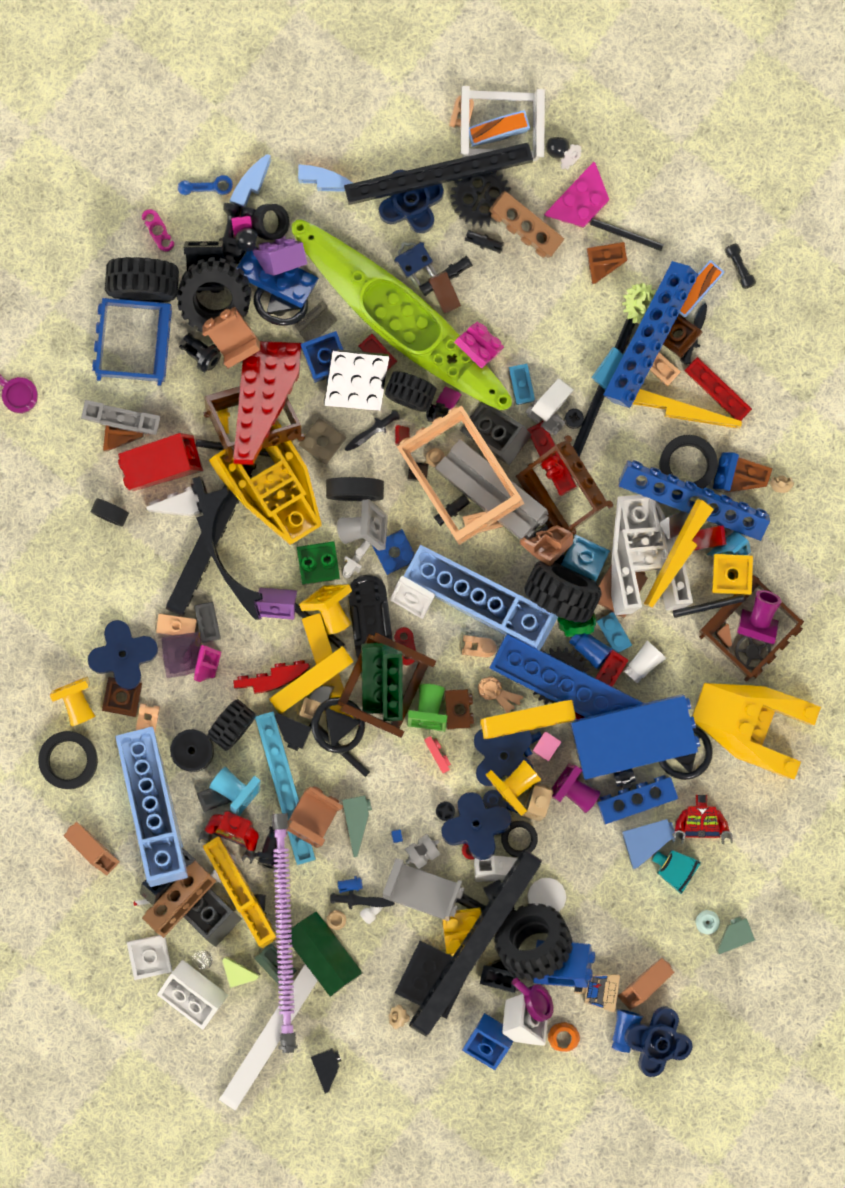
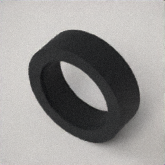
M682 435L674 438L666 445L660 456L659 470L665 475H673L670 469V458L673 452L684 446L695 447L705 456L707 468L704 476L693 483L697 487L704 489L713 480L718 467L714 448L705 439L696 435Z
M366 477L330 478L326 480V498L337 501L383 500L384 481Z
M63 731L52 735L44 742L39 752L38 764L41 774L51 785L61 789H76L92 779L97 769L98 756L94 745L88 738L73 731ZM67 741L79 744L87 756V764L84 771L73 779L58 777L50 766V756L53 749L60 743Z

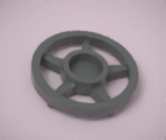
M743 636L736 645L735 656L743 666L753 670L755 667L748 666L751 660L759 659L762 661L763 658L760 656L761 649L767 646L769 653L771 646L767 642L760 646L753 644L752 638L749 637V646L746 649H739L741 642L748 638V636ZM738 651L745 653L748 657L746 664L741 661Z

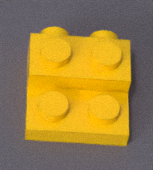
M480 908L457 910L455 916H451L449 921L442 919L446 954L451 956L455 954L481 914Z

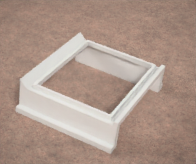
M470 86L461 87L462 158L497 150L469 148V99L533 101V151L531 153L533 161H538L540 157L544 158L545 89H537L535 93L471 91L469 90Z

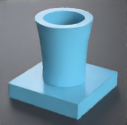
M225 766L213 779L209 788L231 800L233 803L230 805V812L240 816L259 793L261 780L254 776L245 785Z

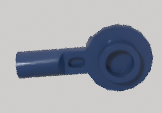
M490 790L485 793L483 802L486 807L500 806L518 814L506 800L502 799L498 791Z

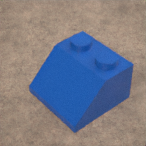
M484 1013L462 1051L496 1070L510 1049L513 1040L502 1033V1023Z

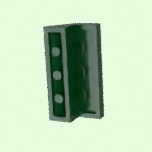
M382 643L362 644V711L368 714L382 713L383 721L403 720V654L401 651Z
M317 911L291 928L292 932L288 933L292 934V937L288 938L292 939L290 944H292L294 950L330 997L363 974Z

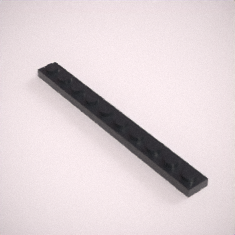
M523 143L344 185L348 205L533 163V157L529 143Z

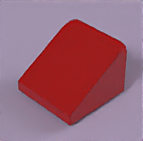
M395 426V446L397 447L403 439L410 438L409 427Z

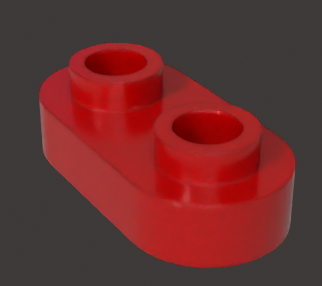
M406 627L399 628L394 635L395 642L416 651L412 631ZM402 633L407 634L408 638L406 640L400 638ZM403 657V665L408 666L415 662V660Z

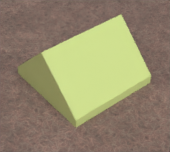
M224 957L223 965L230 988L259 979L260 974L229 957Z

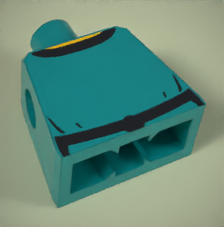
M673 850L669 852L668 856L657 851L651 860L661 866L657 874L680 894L684 892L701 864L700 861Z

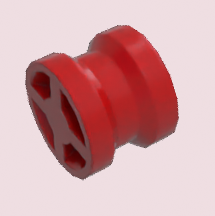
M552 456L540 464L541 468L546 471L548 479L554 478L564 471L563 466L558 463L559 459L557 456Z

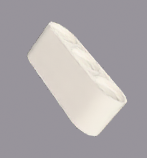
M558 378L537 401L532 411L547 422L564 404L574 389Z

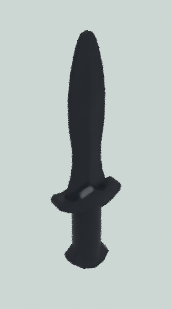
M706 303L699 309L693 324L700 330L703 327L707 314ZM698 339L680 358L683 364L691 363L690 358L693 349L700 348L701 346L698 344Z
M392 410L391 414L381 421L378 418H374L376 420L374 425L350 441L345 447V451L361 446L376 433L383 431L386 434L385 427L394 420H399V413Z
M353 890L349 893V896L337 895L333 892L329 898L332 904L348 903L349 909H353L355 905L389 907L395 904L393 901L380 897L357 896Z

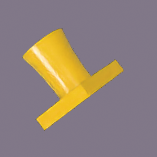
M714 554L712 593L751 595L753 556ZM732 573L734 579H729L727 574Z
M349 584L323 585L302 601L299 606L302 611L320 610L326 633L335 634L351 625L339 601L352 592Z
M88 677L52 690L50 693L52 702L63 699L71 726L81 724L96 716L82 691L90 686Z
M525 760L504 781L492 770L486 774V777L502 797L521 816L527 812L517 797L531 786L540 782L541 779Z

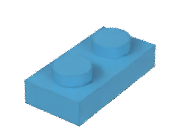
M528 364L509 367L516 405L534 402L535 396Z
M614 612L596 621L615 652L620 653L632 646Z

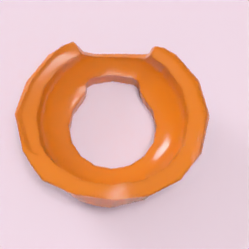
M567 1022L557 1023L551 1027L548 1033V1041L554 1050L569 1052L577 1047L580 1036L577 1028ZM562 1031L568 1032L572 1037L571 1043L567 1048L559 1047L556 1041L557 1035Z

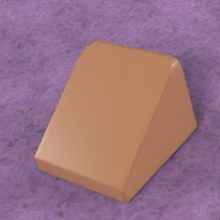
M727 624L716 633V636L726 648L732 646L729 624Z

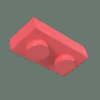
M431 736L424 739L441 772L444 774L449 771L448 766L451 763L446 755L442 756L439 752L441 746L436 738L432 739Z

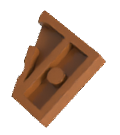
M625 242L586 248L592 284H596L627 261Z
M105 426L103 451L107 452L144 437V433Z
M738 457L731 489L724 492L767 487L773 468Z

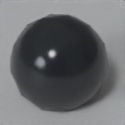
M550 137L546 143L547 153L555 159L563 158L565 156L564 152L570 148L569 141L563 137Z
M250 227L242 228L236 235L235 241L237 246L243 251H253L258 233Z

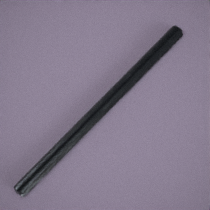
M633 318L626 319L614 347L622 354L636 324L633 323ZM598 385L573 445L579 457L605 398L603 395L605 389Z

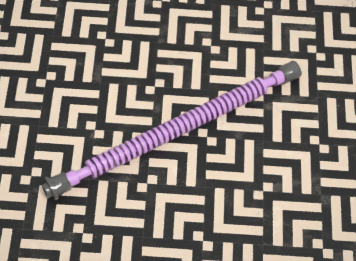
M288 813L272 814L273 830H275V837H277V849H273V852H277V854H274V857L278 858L274 859V862H278V864H274V867H278V869H274V872H278V874H274V877H278V879H274V882H278V884H275V887H279V889H275V892L279 893L275 894V897L279 898L275 899V902L279 903L275 904V908H279L276 909V913H279L276 914V918H280L276 920V923H280L276 925V928H280L276 930V933H280L276 935V938H280L277 940V943H281L277 945V948H281L277 950V953H281L277 955V958H281V960H277V963H281V965H277L278 968H281V970H278V973L282 974L278 975V978L282 979L278 980V983L282 984L278 985V988L282 989L278 990V993L282 994L279 995V999H283L279 1000V1004H283L279 1005V1009H283L279 1010V1014H283L282 1033H280V1046L278 1048L282 1050V1053H294V1049L298 1048V1045H296V1035L291 1024V1014L295 1013V1011L291 1010L294 1008V1005L290 1004L294 1003V1000L290 999L294 998V995L290 993H294V990L290 988H294V985L290 984L293 983V979H289L293 978V974H289L293 973V969H289L293 968V964H289L293 963V959H289L293 955L289 954L292 953V949H288L292 947V944H288L292 942V939H288L292 937V934H288L292 932V929H288L291 927V924H288V922H291V919H287V917H291V914H287V912H291V909H287V907H291V904H287L291 900L287 899V897H290V894H286V892H290V889H286V887H290V884H286V882H290V879H286V877H290V874L286 873L289 872V868H285L289 867V863H285L289 862V858H285L289 856V853H285L289 851V848H285L284 840L286 829H288Z

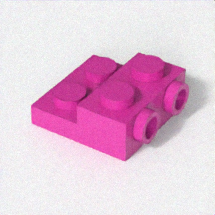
M478 321L471 325L454 342L481 369L496 358L505 348L501 341L489 333L487 327Z

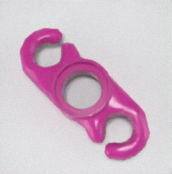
M147 209L143 212L141 219L146 220L148 214L154 216L153 221H145V225L148 227L156 245L164 252L172 250L174 241H170L168 247L162 245V241L165 239L171 240V236L168 234L160 216L156 211ZM159 225L163 227V233L161 235L153 234V228L155 226Z

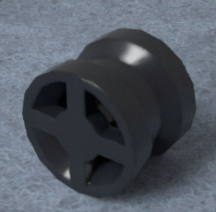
M570 409L564 418L566 426L571 429L579 428L584 421L583 413L579 409Z
M441 802L436 808V815L442 821L452 819L455 814L454 806L449 802Z

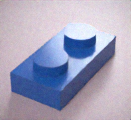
M722 452L714 478V490L730 491L739 454Z

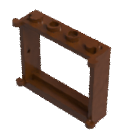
M240 386L205 396L206 412H203L205 418L210 417L227 454L224 457L226 463L231 462L234 457L235 442L230 443L216 411L239 404ZM288 397L285 400L283 409L291 425L270 431V434L262 444V449L298 439V441L305 439L304 433L301 434V424Z
M567 435L564 437L565 441L555 445L536 461L528 464V467L517 474L516 478L524 491L547 509L548 519L545 524L548 529L558 525L575 535L577 527L606 506L608 509H611L613 503L605 499L571 445V436ZM555 453L559 454L593 508L570 526H568L534 472L543 461Z
M752 576V592L757 587L760 590L770 591L758 577ZM743 602L722 607L699 631L701 633L699 638L702 640L705 637L746 676L743 679L745 682L752 677L756 679L763 672L761 667L765 663L769 665L777 657L775 653L778 649L783 651L790 643L788 639L792 635L796 637L803 630L801 625L804 621L783 602L779 608L796 625L751 672L712 636Z

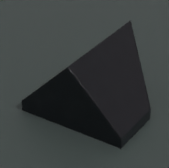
M499 959L484 965L479 984L515 993L516 987L512 984V981L517 977L509 973L502 960Z

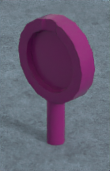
M0 375V385L4 387L2 389V400L8 410L23 414L35 407L38 401V392L36 386L30 380L17 377L8 381Z
M518 978L512 981V984L524 994L526 1008L533 1019L543 1022L552 1017L554 1006L552 998L545 987L540 984L527 987Z

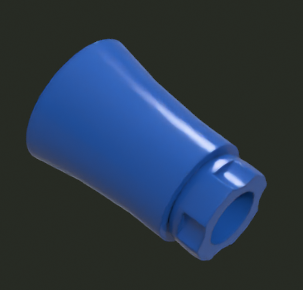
M575 634L569 641L596 670L613 650V648L603 644L591 634Z
M617 1009V1019L612 1039V1048L614 1050L630 1053L631 1048L624 1039L625 1032L632 1024L641 1023L643 1015L624 1009Z

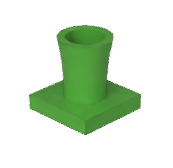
M434 684L419 685L418 711L409 710L408 727L445 732L447 715L439 714L445 692L444 687Z

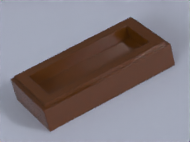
M446 271L428 279L444 314L461 306Z

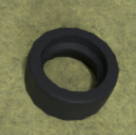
M263 204L253 214L252 227L257 231L258 236L264 240L280 239L289 229V215L281 205ZM267 211H274L278 218V227L274 233H268L264 227L263 219Z
M96 498L90 511L95 516L121 527L124 526L129 512L98 498Z
M525 821L512 822L510 828L501 835V843L504 850L515 857H519L523 850L513 849L508 842L509 833L513 829L522 827L529 832L531 842L524 850L532 853L538 843V835L535 828Z

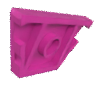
M595 162L544 214L545 217L584 228L609 202V196Z

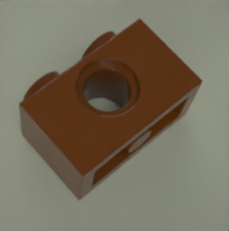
M468 689L445 690L447 730L470 729V724H474V715L469 711V705H473L472 693L468 694ZM458 704L465 707V712L462 715L454 712V707Z

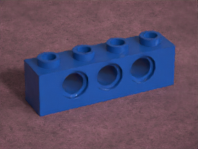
M663 775L654 778L655 783L648 785L646 781L637 784V789L630 791L629 788L618 791V796L611 797V794L600 797L601 801L597 805L604 825L677 800L678 796L671 777L666 778ZM657 787L660 790L658 798H653L650 795L651 788ZM635 793L640 794L642 797V802L639 805L632 802V796ZM616 800H621L624 803V808L621 811H617L613 807Z

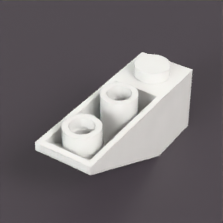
M191 486L186 488L184 493H172L167 496L168 499L160 501V499L154 500L149 503L150 506L146 507L149 512L183 516H194L200 513L197 507L199 499L197 494L194 495Z
M495 855L486 860L474 858L475 882L497 881L499 879L503 881L517 858Z

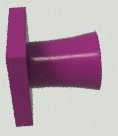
M757 591L752 612L745 609L741 611L737 633L774 645L779 620L773 619L782 603L781 598L770 591Z
M568 763L551 788L553 790L551 798L561 802L564 796H566L584 813H587L598 800L601 791L577 779L582 769Z

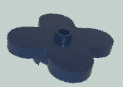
M396 170L392 174L403 172L406 170ZM438 184L395 194L383 200L379 206L380 219L384 223L391 225L406 220L413 231L417 233L429 232L434 226V214L430 207L442 200L444 195L443 185Z
M114 620L106 626L104 631L106 645L95 648L89 653L88 665L97 674L113 672L119 687L125 690H132L141 682L140 665L151 662L156 658L158 646L155 640L149 636L132 638L129 626L121 620ZM126 652L125 657H120L119 654Z
M482 729L475 734L474 746L484 756L483 761L476 769L477 780L482 785L493 786L486 777L490 770L500 779L503 776L509 777L523 760L534 770L532 763L523 755L532 742L530 731L491 739H484ZM502 752L507 753V759H501L500 754Z
M474 792L465 793L459 798L457 804L460 816L447 820L442 826L443 840L453 846L466 843L474 858L479 860L489 859L496 850L494 836L504 833L510 828L512 824L511 814L506 808L500 806L486 809L480 795Z
M667 1006L660 1007L653 1013L649 1025L641 1023L632 1024L627 1028L624 1035L626 1044L631 1049L641 1052L638 1066L640 1071L648 1077L659 1076L664 1071L668 1060H684L692 1052L693 1045L691 1039L683 1033L676 1032L679 1024L678 1014Z

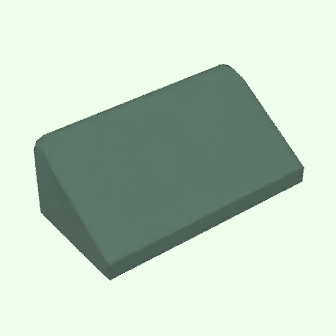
M270 943L254 959L278 985H282L278 983V980H282L278 978V975L282 974L278 973V970H281V968L277 966L281 965V963H277V960H281V958H277V955L281 953H277V949ZM293 967V968H289V969H293V973H289V974H293V975H294V974L297 972V970H296L294 967Z

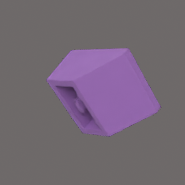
M282 237L272 243H261L258 245L259 247L253 250L255 257L267 274L277 275L307 264L303 242L295 241V239Z

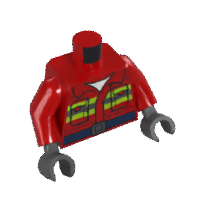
M696 795V806H688L687 809L682 810L675 821V833L672 839L674 843L676 838L682 840L681 844H683L685 838H721L722 844H725L724 839L728 838L733 843V835L729 830L727 820L716 807L707 806V795Z
M225 811L222 815L215 814L211 816L205 831L201 832L198 842L201 839H205L206 843L211 840L212 834H215L246 847L247 850L242 856V861L244 862L247 857L250 859V864H252L255 859V850L259 834L253 828L252 822L228 811Z

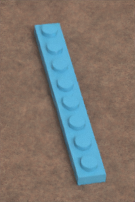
M272 711L255 716L281 811L282 813H288L289 820L299 799L275 714ZM288 832L297 865L316 860L312 845Z

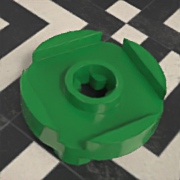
M593 613L591 619L582 623L558 617V628L567 637H572L575 634H591L596 626V615Z

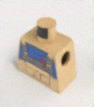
M536 783L529 788L524 803V808L527 812L522 815L523 817L536 821H541L546 817L553 794L550 786Z
M592 975V980L588 981V987H574V993L584 994V1003L615 1012L620 975Z

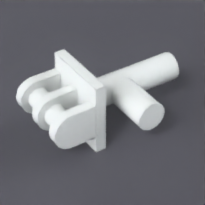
M363 541L352 559L345 556L343 561L345 566L342 572L344 578H350L354 571L357 573L361 571L362 566L358 562L371 545L368 541Z

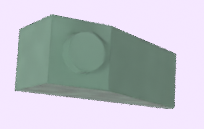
M365 796L342 800L353 857H358L369 817L368 811L372 810L370 799H366Z

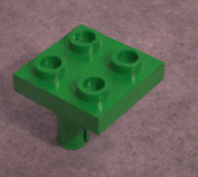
M335 541L297 547L302 585L340 580Z

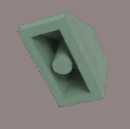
M739 916L730 920L731 924L726 926L717 947V954L720 955L755 941L747 918L742 919Z

